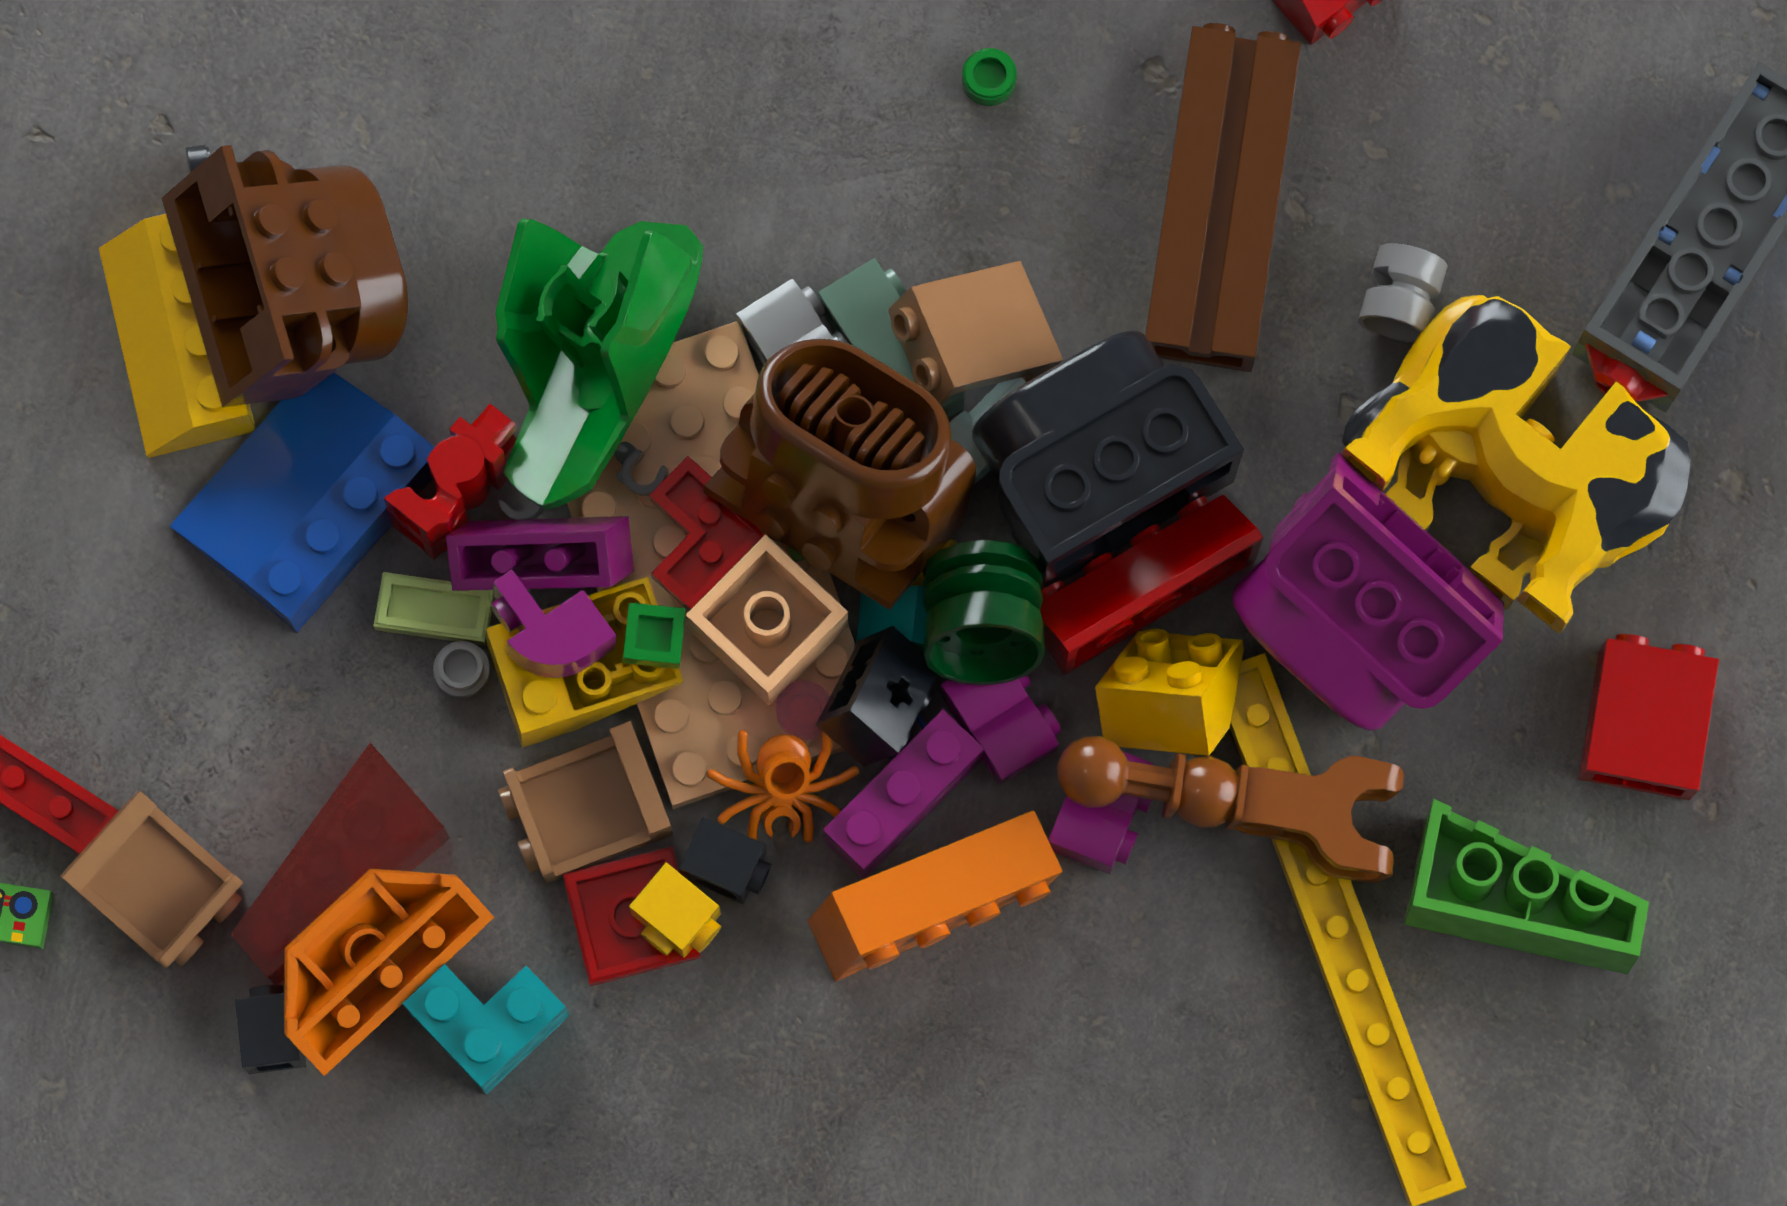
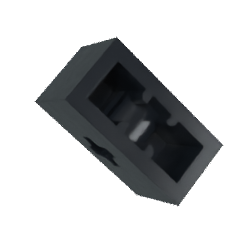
M894 626L865 637L856 644L816 726L863 767L885 758L893 759L909 744L912 738L910 729L918 713L927 706L932 698L933 691L930 688L937 673L928 667L924 653Z

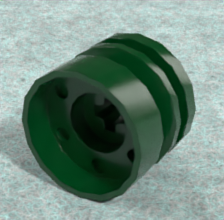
M978 540L960 542L943 548L927 560L922 572L925 590L923 605L927 614L923 623L924 657L931 670L940 677L957 683L983 686L1007 683L1025 677L1040 666L1045 655L1044 623L1040 613V608L1043 604V595L1040 589L1042 586V571L1039 560L1028 550L1008 542Z

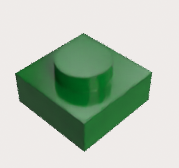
M629 603L622 663L679 669L686 609Z

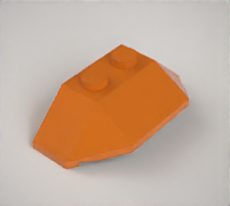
M381 869L368 870L285 947L284 1034L325 1076L495 917L456 875Z

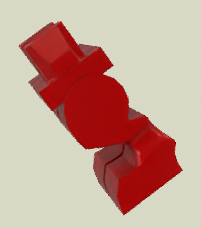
M491 404L485 408L472 425L460 416L449 428L451 437L439 442L427 457L433 485L437 493L432 499H422L410 487L396 489L384 497L392 527L433 560L447 551L446 535L468 523L466 510L476 508L485 502L490 493V484L499 490L508 480L503 471L506 466V460L510 457L517 440L513 434L517 428L511 419Z

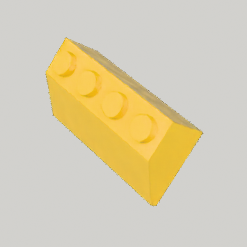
M166 213L141 220L99 247L146 456L151 458L252 433L256 427L250 404L222 407Z

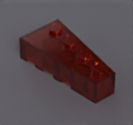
M370 742L238 923L231 936L274 985H279L284 981L285 947L368 870L381 869L411 872L448 841L450 837L441 822Z

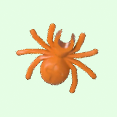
M740 730L737 736V756L746 778L755 784H748L728 778L714 769L707 771V777L722 786L756 795L747 797L728 807L718 816L717 821L720 824H724L735 814L758 804L752 809L747 828L748 837L754 840L758 839V826L761 817L766 833L772 838V822L780 816L789 817L787 826L791 837H794L801 826L800 817L797 812L799 810L802 813L803 840L806 843H810L813 840L814 824L811 807L806 803L830 813L834 818L841 810L836 805L809 793L819 792L842 784L858 775L859 768L853 766L837 776L811 783L819 778L832 751V739L824 732L822 733V750L813 770L809 772L811 757L806 744L792 734H778L769 738L761 746L757 758L758 773H755L747 753L748 733L745 730Z

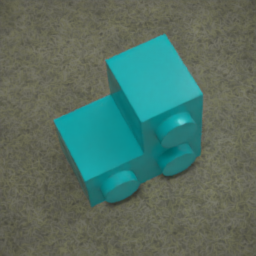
M445 964L402 1003L408 1013L486 1095L570 1016L566 1006L527 966L519 971L485 1005L478 1000Z

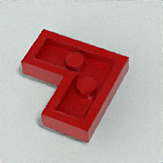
M689 456L649 495L650 501L687 534L679 545L651 572L652 579L688 611L764 536L757 526L703 493L705 484L712 477Z

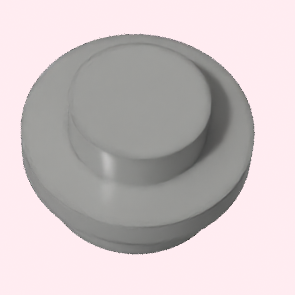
M456 641L446 645L437 654L433 665V674L438 686L446 694L457 698H466L477 694L484 688L490 676V664L486 654L479 646L467 641Z

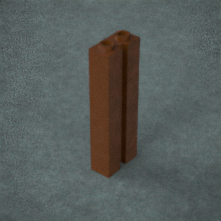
M1207 23L1203 27L1192 26L1145 336L1161 359L1251 372L1257 352L1302 42L1290 41L1287 35L1275 31L1259 32L1256 40L1235 37L1236 30L1229 25Z

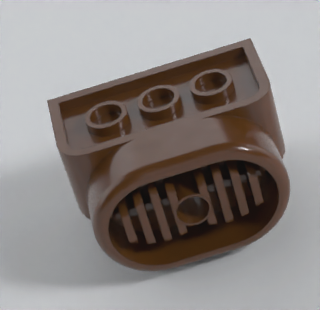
M226 145L218 148L161 198L222 407L297 398L307 393L344 364L380 360L388 356L397 347L404 333L407 321V284L382 199L372 181L362 171L347 165L295 170L290 164L280 160L274 152L269 150L254 152L243 162H236L232 146Z
M809 339L795 342L782 348L763 366L757 380L755 393L741 409L738 425L721 445L720 464L722 467L705 484L703 493L757 526L770 539L779 540L803 555L812 566L820 570H827L890 610L923 572L927 560L941 550L963 525L976 477V465L967 450L951 439L948 417L940 403L928 391L853 345L831 339Z

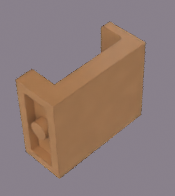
M1021 261L911 286L888 310L893 333L901 341L912 367L914 382L928 391L940 405L957 393L1020 377L1024 381L1029 382L1063 361Z
M631 721L609 729L611 736L520 771H515L514 767L503 771L508 786L498 789L509 821L520 817L528 838L518 841L521 853L529 873L541 870L546 884L563 878L562 874L595 866L673 836L670 821Z
M141 791L134 793L60 875L63 880L165 969L173 961L182 967L203 944L204 940L197 934L212 918L220 924L242 900V897L236 891L243 884V881L227 870L158 809L157 805Z

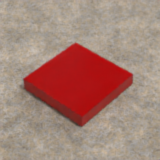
M673 846L562 874L590 987L701 958L700 953L694 948L691 949L685 958L674 949L667 956L661 953L641 935L646 926L632 916L629 908L630 904L666 862L679 872Z

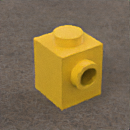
M667 862L629 906L632 916L646 926L641 935L666 956L672 949L683 958L686 957L692 948L696 949L699 953L702 952L722 927L716 922L717 918L721 915L719 905Z

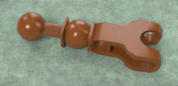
M1101 736L1083 737L1072 742L1062 752L1057 765L1058 780L1064 793L1071 801L1086 808L1104 807L1115 802L1121 795L1164 802L1162 818L1170 819L1177 813L1183 821L1198 828L1216 827L1225 823V829L1237 830L1245 834L1298 844L1305 850L1311 863L1325 876L1377 883L1393 875V852L1387 846L1362 838L1354 828L1351 816V809L1355 801L1384 802L1392 799L1403 789L1405 775L1403 770L1399 766L1388 762L1360 756H1348L1333 763L1326 772L1314 776L1241 765L1234 771L1228 763L1213 756L1195 757L1186 761V755L1177 754L1169 764V768L1127 761L1126 756L1116 743Z

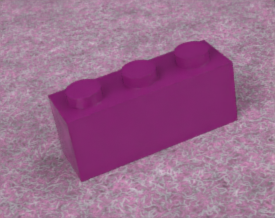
M629 516L470 521L446 535L452 591L493 590V582L510 570L514 571L526 589L612 587L634 572Z
M942 709L823 829V841L862 879L867 878L982 762L984 748Z

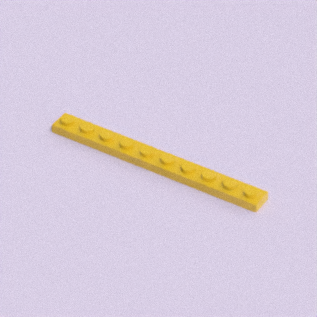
M1265 653L1243 660L1241 662L1230 730L1243 765L1311 775ZM1272 839L1408 1205L1419 1206L1464 1190L1466 1188L1464 1179L1351 880L1325 876L1311 863L1305 850L1298 844Z

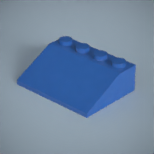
M333 372L304 395L281 400L172 522L170 528L298 633L392 526L384 497L396 489L409 487L419 495L432 480L427 457L435 447L397 415Z

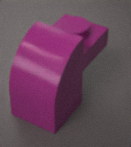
M510 570L493 582L496 601L491 603V607L495 615L508 632L516 628L520 632L507 641L508 655L526 671L543 677H567L583 671L615 649L616 634L584 590L545 615L513 570Z

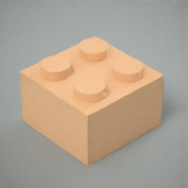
M765 534L686 614L688 630L770 706L848 627V611Z

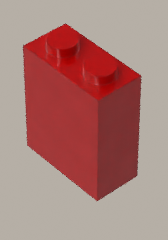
M1617 634L1615 639L1607 638L1598 652L1578 780L1690 801L1700 788L1719 659L1705 656V650L1694 645L1673 644L1670 650L1649 646L1650 640L1648 638L1634 634Z

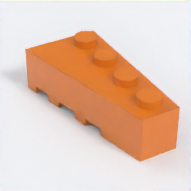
M1033 810L833 891L807 921L834 981L837 982L866 968L870 970L880 967L899 957V953L918 945L921 949L933 945L951 934L950 930L965 923H968L970 928L986 923L1001 914L999 908L1016 900L1020 907L1032 904L1051 893L1048 886L1063 871Z

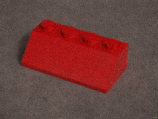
M1224 494L1210 502L1206 496H1203L1183 507L1177 513L1180 520L1161 530L1159 525L1155 524L1134 536L1129 542L1132 548L1115 558L1108 552L1092 560L1082 569L1085 576L1070 585L1065 586L1063 581H1058L1041 591L1043 604L1040 608V613L1044 623V644L1063 675L1065 676L1254 564L1263 540V536L1258 528Z

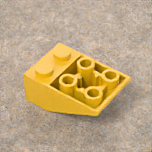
M648 576L588 595L616 634V647L594 664L574 675L550 678L526 671L510 658L507 651V641L520 633L519 630L516 628L508 632L501 623L486 628L487 647L522 748L576 731L684 683L680 668L673 669L622 663L629 603L658 606ZM559 605L544 609L542 611L546 615Z

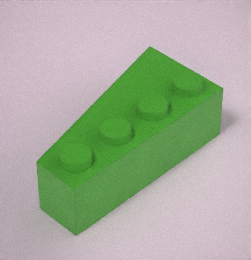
M1433 798L1424 819L1404 925L1629 974L1640 956L1649 906L1648 901L1582 869L1577 872L1550 859L1551 854L1534 846H1531L1529 849L1498 834L1499 829L1480 820L1475 823L1452 812L1451 806Z

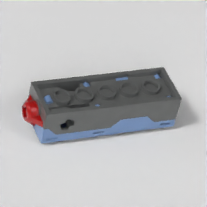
M1760 61L1757 63L1582 333L1572 355L1591 366L1595 386L1604 395L1615 382H1618L1627 390L1635 402L1646 400L1666 413L1787 225L1786 77Z

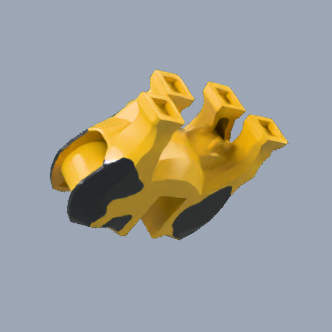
M1484 295L1461 297L1444 307L1425 329L1421 331L1404 358L1393 384L1373 395L1352 413L1344 428L1342 442L1345 448L1342 455L1382 491L1391 482L1398 462L1396 483L1387 491L1386 495L1426 531H1428L1433 521L1432 498L1436 485H1443L1450 477L1469 480L1486 503L1511 518L1510 528L1502 536L1490 543L1487 554L1479 557L1469 570L1504 601V609L1508 610L1520 594L1523 577L1530 574V583L1523 590L1517 601L1560 634L1573 616L1570 596L1572 590L1580 582L1591 575L1595 569L1611 566L1619 559L1642 550L1664 534L1670 521L1682 507L1687 492L1691 465L1688 442L1668 424L1643 410L1633 400L1627 390L1618 382H1615L1560 449L1553 443L1555 438L1546 427L1533 419H1528L1525 422L1521 417L1556 376L1571 346L1551 335L1524 309L1498 296L1487 298Z

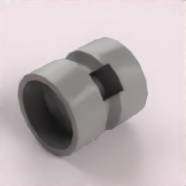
M1398 243L1380 245L1370 276L1376 287L1369 288L1366 291L1358 318L1359 324L1369 332L1381 337L1400 342L1414 343L1421 331L1433 320L1435 307L1429 300L1439 297L1448 267L1445 260L1434 253L1411 245Z

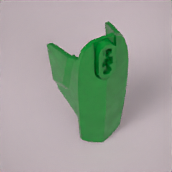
M522 218L518 222L495 311L498 327L496 342L520 384L528 401L529 410L503 473L524 497L545 510L553 509L569 503L590 491L613 456L645 400L685 318L700 274L704 246L687 225L640 221L615 233L601 253L598 254L536 220Z

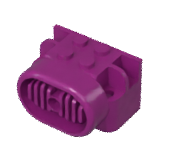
M1340 452L1331 459L1329 473L1308 494L1304 493L1295 502L1294 509L1277 525L1272 533L1268 554L1236 585L1232 593L1234 608L1253 637L1330 709L1349 723L1368 731L1381 729L1405 704L1413 708L1425 709L1434 707L1442 702L1503 641L1504 601Z

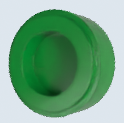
M984 48L971 54L965 61L962 70V86L966 95L975 103L983 106L999 105L1009 99L1015 90L1017 80L1016 66L1011 57L1005 52L995 48Z

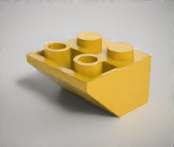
M1163 629L1138 631L1095 686L1103 738L1116 743L1118 747L1209 756L1230 728L1244 651L1243 640L1221 638L1212 633L1192 636L1170 634Z

